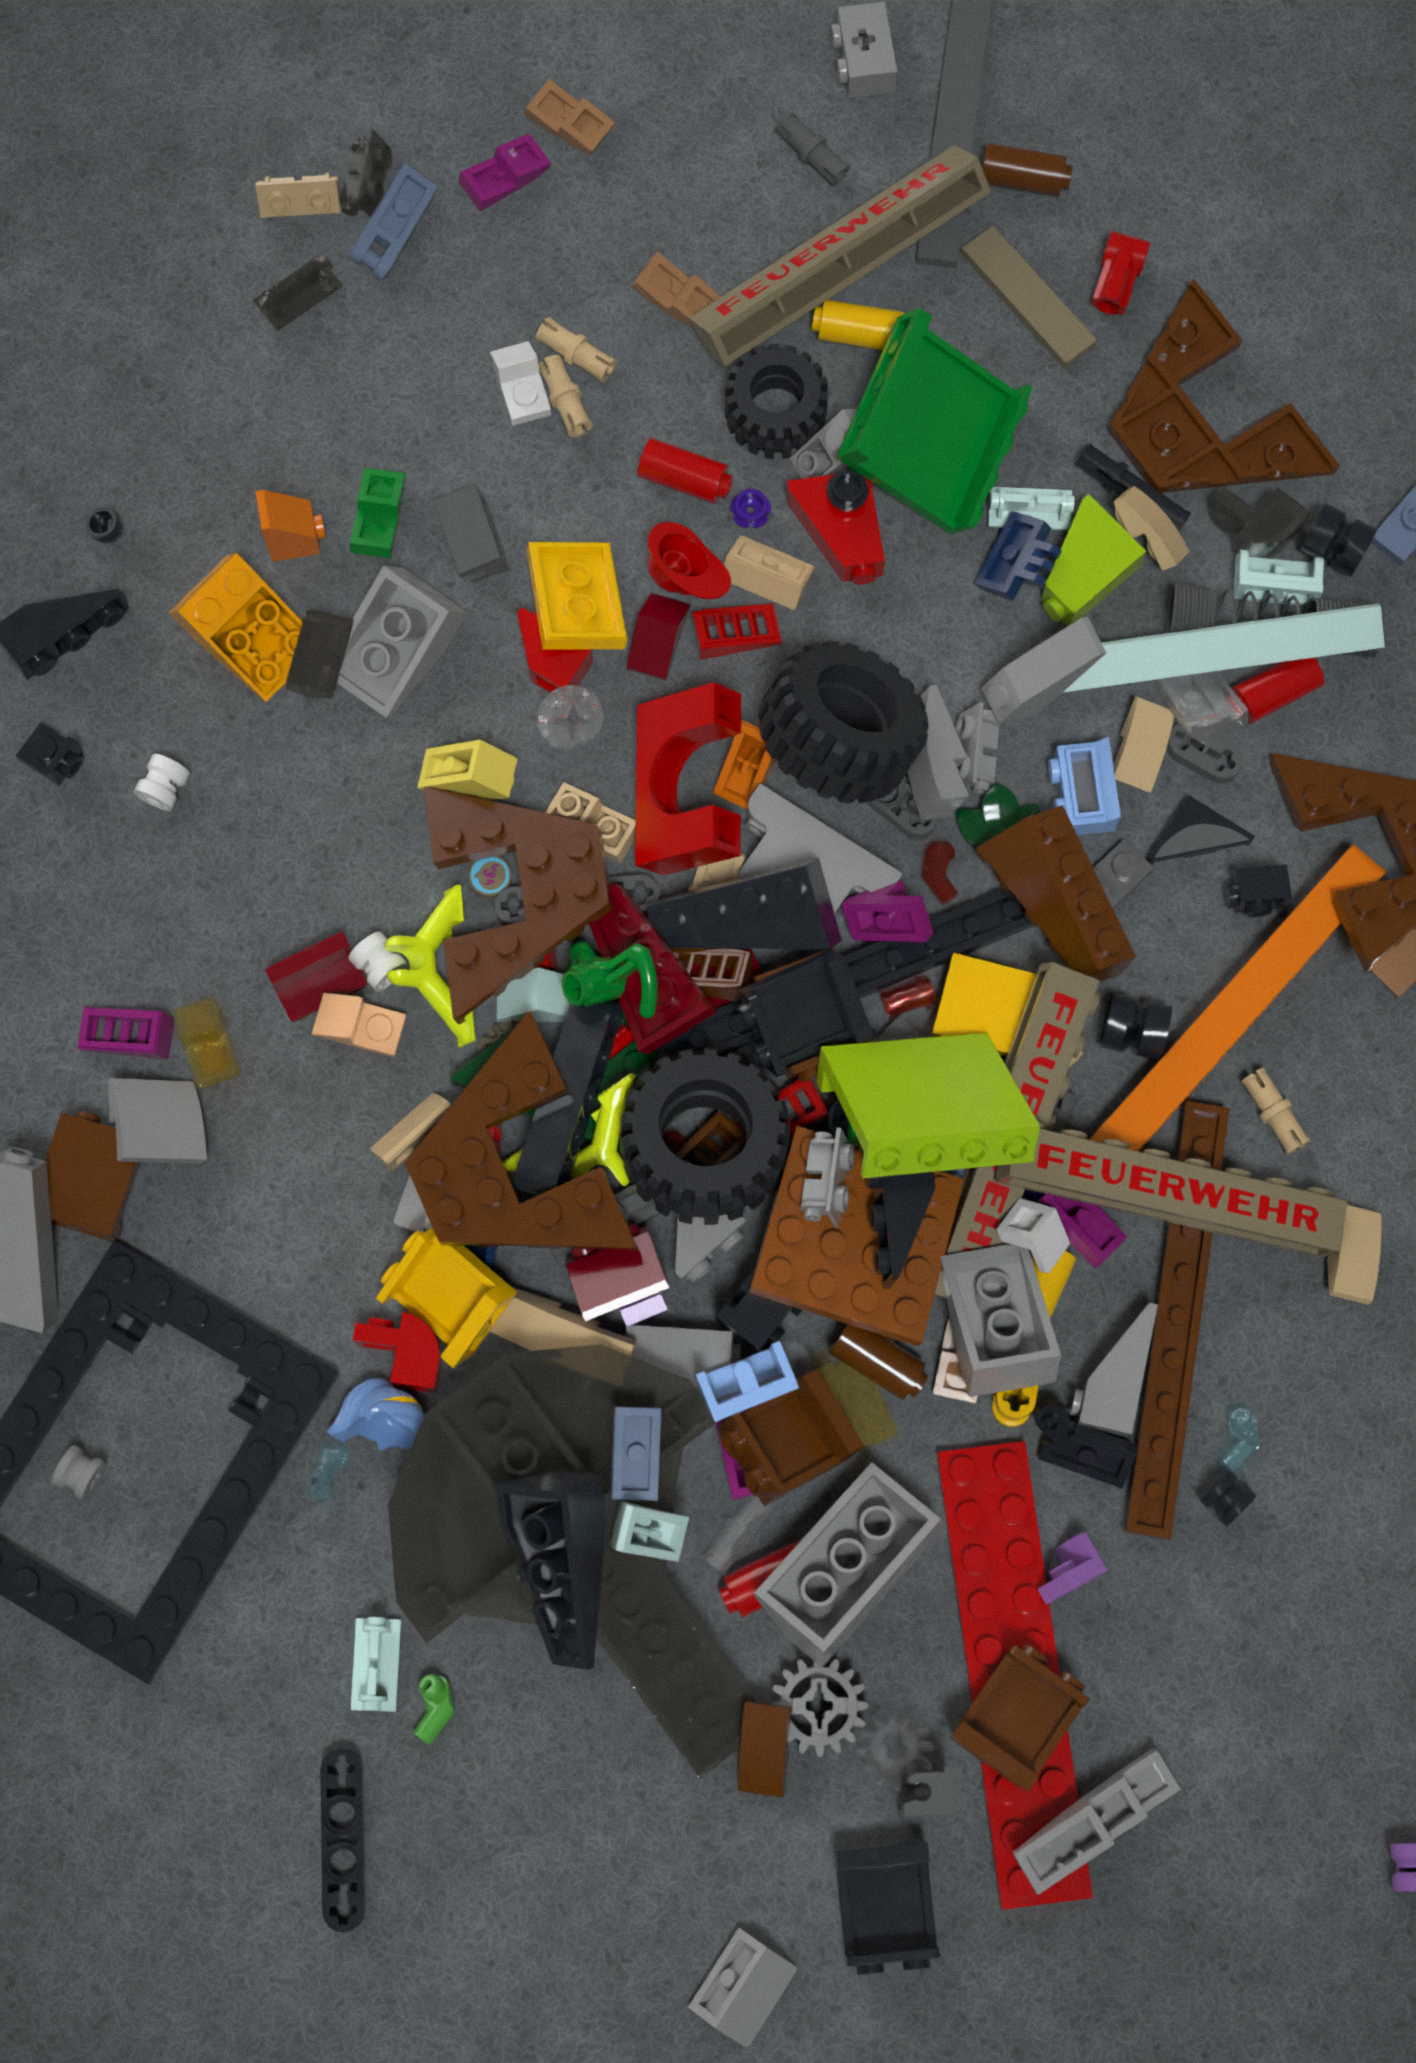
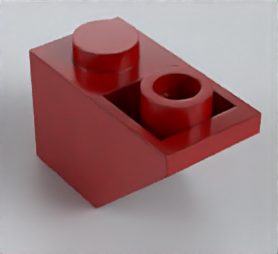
M521 607L517 616L531 682L566 703L593 664L592 649H542L537 612L531 613Z

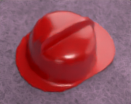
M668 521L658 523L650 530L647 539L650 552L647 561L648 572L652 580L659 587L668 592L681 595L691 594L703 599L720 598L729 592L732 582L729 571L690 529L681 524Z

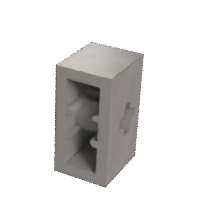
M885 1L838 7L837 22L830 25L832 48H840L841 59L836 60L837 78L839 84L846 83L848 98L895 92L897 67Z

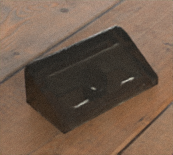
M307 610L305 612L285 683L287 690L307 698L332 699L352 630L353 618L316 610Z

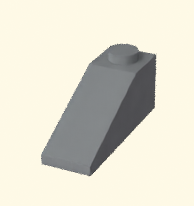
M1088 616L1082 617L1003 667L981 689L999 724L1031 718L1038 715L1106 654V651Z
M1149 1303L1085 1381L1082 1389H1074L1070 1404V1414L1076 1416L1075 1423L1123 1439H1127L1132 1435L1158 1307L1157 1304Z

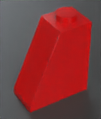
M835 474L788 480L786 490L787 505L842 582L852 581L854 584L864 585L874 582L877 577H882L885 558L871 481L865 478L869 488L865 504L855 511L845 512L836 509L827 497L828 482Z

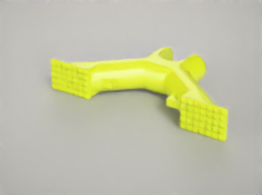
M456 885L444 892L443 899L415 937L392 936L386 941L384 947L386 951L402 953L407 957L410 964V970L399 969L388 972V980L397 986L416 987L457 1037L458 1048L476 1040L475 1022L473 1020L474 1012L472 1011L465 1016L466 1021L462 1024H457L453 1019L449 986L437 973L435 952L443 940L452 938V928L465 921L461 885Z
M628 1074L625 1078L613 1084L608 1090L599 1094L600 1109L591 1114L596 1121L592 1143L578 1153L571 1174L572 1177L582 1176L592 1171L596 1165H604L612 1171L623 1186L629 1184L624 1171L625 1162L617 1152V1146L621 1134V1118L625 1110V1100L632 1089L634 1078H636L635 1074ZM523 1148L503 1161L506 1171L516 1172Z

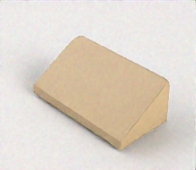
M741 535L727 554L724 566L730 573L731 584L792 610H795L815 570V566Z
M432 1093L370 1148L371 1152L389 1171H394L412 1155L451 1107V1104L440 1095Z

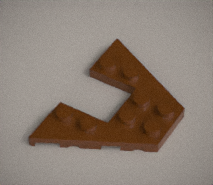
M1195 279L1190 282L1175 312L1171 315L1166 328L1149 354L1144 367L1128 391L1123 404L1111 421L1108 429L1109 433L1147 483L1161 493L1335 474L1340 465L1291 403L1224 444L1182 390L1181 384L1240 348L1242 339Z
M1274 754L1269 764L1300 832L1378 815L1406 873V876L1336 891L1332 899L1364 972L1369 971L1373 964L1393 946L1399 945L1411 930H1416V780Z
M429 786L424 787L432 857L437 869L516 852L526 921L443 940L452 1014L457 1024L464 1023L466 1021L464 1017L491 996L495 995V997H498L502 994L511 981L523 978L544 962V956L562 942L567 940L569 943L583 932L587 924L598 921L613 909L602 833L598 825Z
M531 1011L522 1018L405 1162L438 1242L441 1245L451 1246L470 1244L482 1247H499L498 1245L545 1249H560L564 1247L579 1248L580 1250L596 1248L637 1251L639 1248L602 1167L520 1203L488 1129L568 1093Z

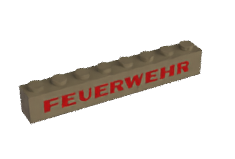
M953 145L689 318L705 352L723 366H727L991 193L978 157Z
M1054 962L1040 964L1005 1061L1007 1069L1036 1120L1046 1125L1045 1130L1053 1131L1056 1116L1052 1112L1058 1098L1062 1099L1070 1084L1071 1075L1067 1071L1072 1057L1076 1058L1083 1048L1085 1034L1082 1033L1086 1018L1094 1014L1100 1000V993L1096 992L1100 980ZM997 1166L967 1168L963 1177L964 1182L945 1255L1009 1244L1001 1241L997 1228L1019 1198L1026 1200L1023 1197L1025 1189L996 1183ZM940 1271L935 1296L947 1300L942 1272Z
M1038 1122L1040 1130L1034 1162L997 1166L996 1183L1313 1256L1326 1257L1341 1252L1347 1200L1332 1197L1333 1192L1327 1189L1316 1187L1306 1188V1191L1292 1188V1182L1285 1179L1267 1178L1266 1181L1251 1178L1252 1173L1242 1169L1228 1168L1225 1169V1172L1210 1169L1211 1163L1200 1159H1185L1184 1162L1169 1159L1170 1154L1162 1150L1145 1149L1142 1153L1129 1150V1144L1119 1140L1105 1139L1102 1140V1143L1087 1140V1134L1081 1131L1061 1130V1133L1045 1130L1046 1125Z

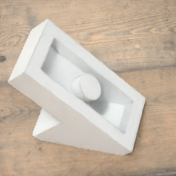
M529 341L491 351L490 356L512 426L550 416L551 408L539 373L538 358Z

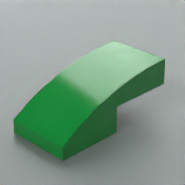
M364 468L357 496V514L349 542L350 553L391 559L403 500L405 473Z

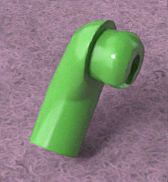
M435 1674L424 1676L419 1683V1692L423 1694L427 1713L413 1730V1733L428 1745L433 1743L455 1711L450 1684L444 1677Z

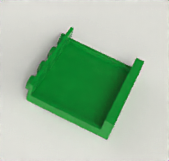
M917 308L897 318L836 458L947 533L955 534L972 529L981 520L984 512L982 506L988 492L997 483L999 477L997 473L1003 457L1010 451L1014 439L1012 435L1018 422L1025 416L1028 410L1027 400L1033 387L1029 384L1017 389L1008 386L927 329L932 316L923 309Z

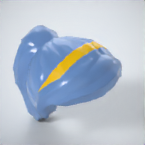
M371 1378L355 1386L343 1401L334 1424L326 1432L330 1437L341 1442H346L348 1438L361 1435L377 1442L379 1451H385L388 1448L394 1447L401 1449L414 1448L430 1429L428 1427L429 1419L424 1415L421 1405L411 1394L395 1389L387 1379Z

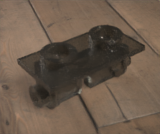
M369 129L368 137H358L351 147L352 151L347 172L350 175L359 176L345 178L342 196L339 201L342 206V212L349 216H356L358 211H364L371 217L384 195L383 188L387 169L391 166L392 149L374 129Z
M318 255L311 258V261L270 289L263 291L253 302L278 331L341 288L342 283L332 273L333 266L325 255L321 257Z

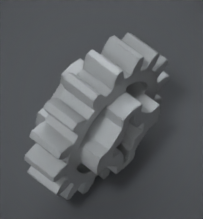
M800 1659L797 1661V1674L793 1675L786 1669L781 1673L787 1682L786 1686L774 1685L772 1688L776 1695L781 1696L780 1702L772 1704L792 1707L791 1715L801 1716L810 1725L811 1737L800 1732L792 1721L790 1722L788 1743L794 1738L800 1741L798 1746V1753L803 1754L809 1745L814 1746L816 1757L823 1756L824 1746L830 1745L832 1751L837 1754L841 1752L840 1739L843 1738L851 1744L856 1741L853 1733L850 1731L852 1726L857 1728H864L865 1722L857 1717V1711L868 1709V1703L857 1701L856 1697L865 1687L863 1684L855 1686L850 1684L849 1681L854 1675L852 1669L846 1671L843 1675L837 1672L839 1668V1660L837 1659L832 1661L829 1668L820 1667L816 1662H813V1667L807 1668L804 1661ZM810 1677L809 1690L802 1698H789L795 1685L801 1680ZM826 1677L836 1681L845 1691L847 1698L836 1697L827 1688ZM817 1684L820 1686L823 1702L831 1704V1710L823 1713L822 1720H820V1729L817 1727V1719H815L814 1712L806 1710V1703L812 1702L817 1693ZM836 1715H848L843 1727L828 1737V1723Z

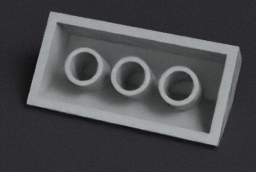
M871 1462L754 1592V1596L787 1639L820 1667H823L936 1539L941 1518Z

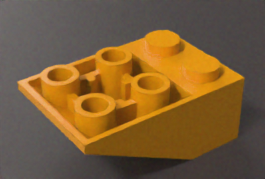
M237 552L226 555L168 612L199 645L264 702H267L324 645Z

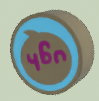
M494 856L474 861L469 870V881L472 890L478 896L492 900L496 899L498 893L503 889L511 887L512 874L508 863L503 858Z

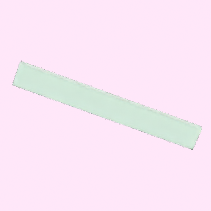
M1378 603L1102 642L1106 654L1064 692L1385 648L1381 605Z

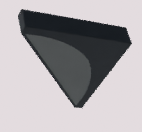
M1188 795L1146 861L1152 865L1155 862L1179 857L1188 858L1241 845L1249 846L1255 836Z

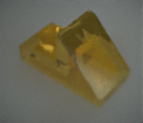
M214 996L173 1010L179 1039L185 1047L197 1086L200 1090L241 1076Z

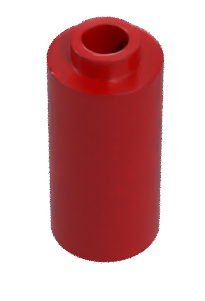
M654 438L648 440L637 471V476L712 504H716L719 497L727 498L734 477L728 474L729 465Z
M1315 657L1279 662L1231 687V697L1228 699L1229 709L1238 721L1244 720L1247 724L1251 725L1324 686L1325 680L1322 669Z
M803 1537L722 1577L725 1586L718 1589L729 1614L738 1611L741 1618H744L763 1608L755 1598L754 1592L790 1554Z

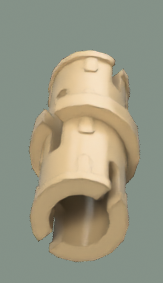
M551 317L545 319L544 323L547 326L543 323L540 325L536 333V340L564 356V362L570 366L576 364L604 383L608 379L605 374H612L617 360L589 344V339L583 334L575 335L555 322Z
M551 355L544 358L548 368L541 361L539 363V372L542 374L549 389V401L552 407L558 409L570 437H580L586 434L582 425H585L586 430L590 431L593 423L589 419L580 400L582 394L579 386L572 383L560 355Z
M1265 1067L1257 1070L1255 1075L1252 1073L1241 1081L1262 1112L1259 1115L1260 1119L1264 1124L1269 1123L1287 1155L1311 1141L1291 1112L1290 1108L1293 1105L1288 1098L1283 1099L1267 1074Z

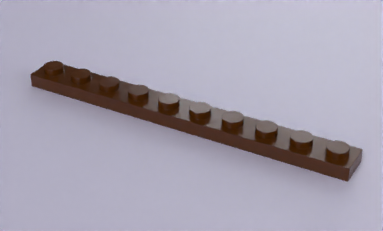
M1186 1101L1183 1109L1176 1161L1184 1162L1185 1159H1200L1211 1163L1210 1169L1221 1171L1230 1108ZM1170 1222L1167 1223L1156 1302L1158 1307L1151 1338L1137 1438L1138 1449L1134 1460L1124 1533L1168 1541L1172 1536L1213 1232Z

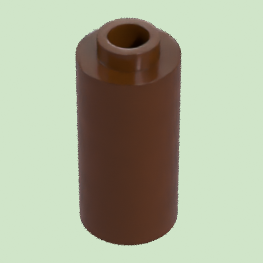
M987 143L983 172L988 185L1059 197L1061 189L1069 190L1073 165L1066 164L1067 156Z
M846 1323L842 1324L827 1350V1353L901 1400H904L908 1394L916 1397L928 1378V1375L923 1372L926 1365L924 1361L881 1334Z

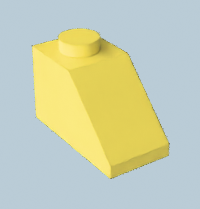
M482 740L428 748L425 752L417 788L424 790V787L429 786L486 800L509 798L514 784V773L518 758Z

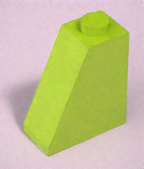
M1090 494L1083 498L1062 545V553L1056 559L1054 568L1045 584L1041 598L1044 602L1043 608L1054 621L1060 622L1062 620L1068 627L1086 615L1142 565L1146 550Z

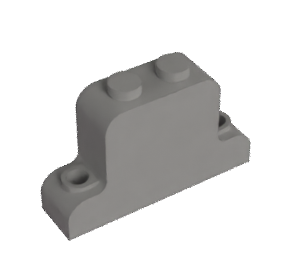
M761 783L751 795L748 802V821L746 827L762 840L740 870L739 878L819 858L836 919L843 910L841 903L845 899L866 891L873 892L896 883L898 880H902L903 873Z

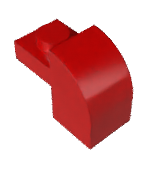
M402 1312L399 1329L393 1328L394 1322L379 1318H368L367 1324L355 1323L352 1340L356 1346L395 1352L390 1379L394 1388L433 1394L438 1393L442 1370V1358H440L442 1351L433 1331L423 1320L412 1314Z

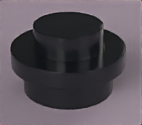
M844 470L838 472L828 482V500L838 510L845 512L855 511L861 508L868 498L869 488L867 481L855 471Z

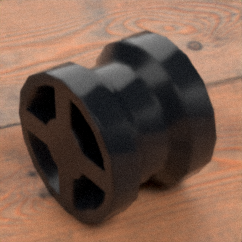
M1230 1470L1206 1493L1200 1502L1206 1508H1213L1219 1514V1521L1227 1527L1249 1506L1257 1495L1251 1489H1244L1238 1483V1476Z

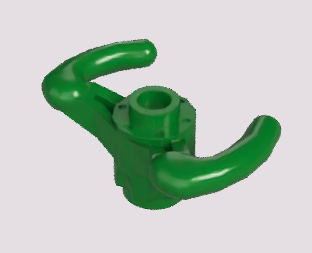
M576 942L569 950L568 971L562 978L563 994L569 1003L577 1006L585 1005L588 1007L608 1002L622 996L627 977L638 969L641 977L642 991L639 1013L643 1018L649 1019L655 1014L658 1000V980L651 953L645 946L633 944L615 958H602L595 956L587 942Z

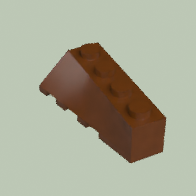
M1063 805L1021 820L974 850L983 863L987 861L999 876L997 881L1007 893L1011 891L1025 908L1024 915L1032 925L1035 926L1037 924L1051 941L1049 946L1067 968L1101 982L1120 975L1136 957Z

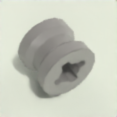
M73 1445L66 1451L57 1465L51 1484L60 1489L68 1487L73 1490L75 1497L85 1501L93 1493L104 1474L106 1462L99 1458L90 1459L86 1457L83 1449Z

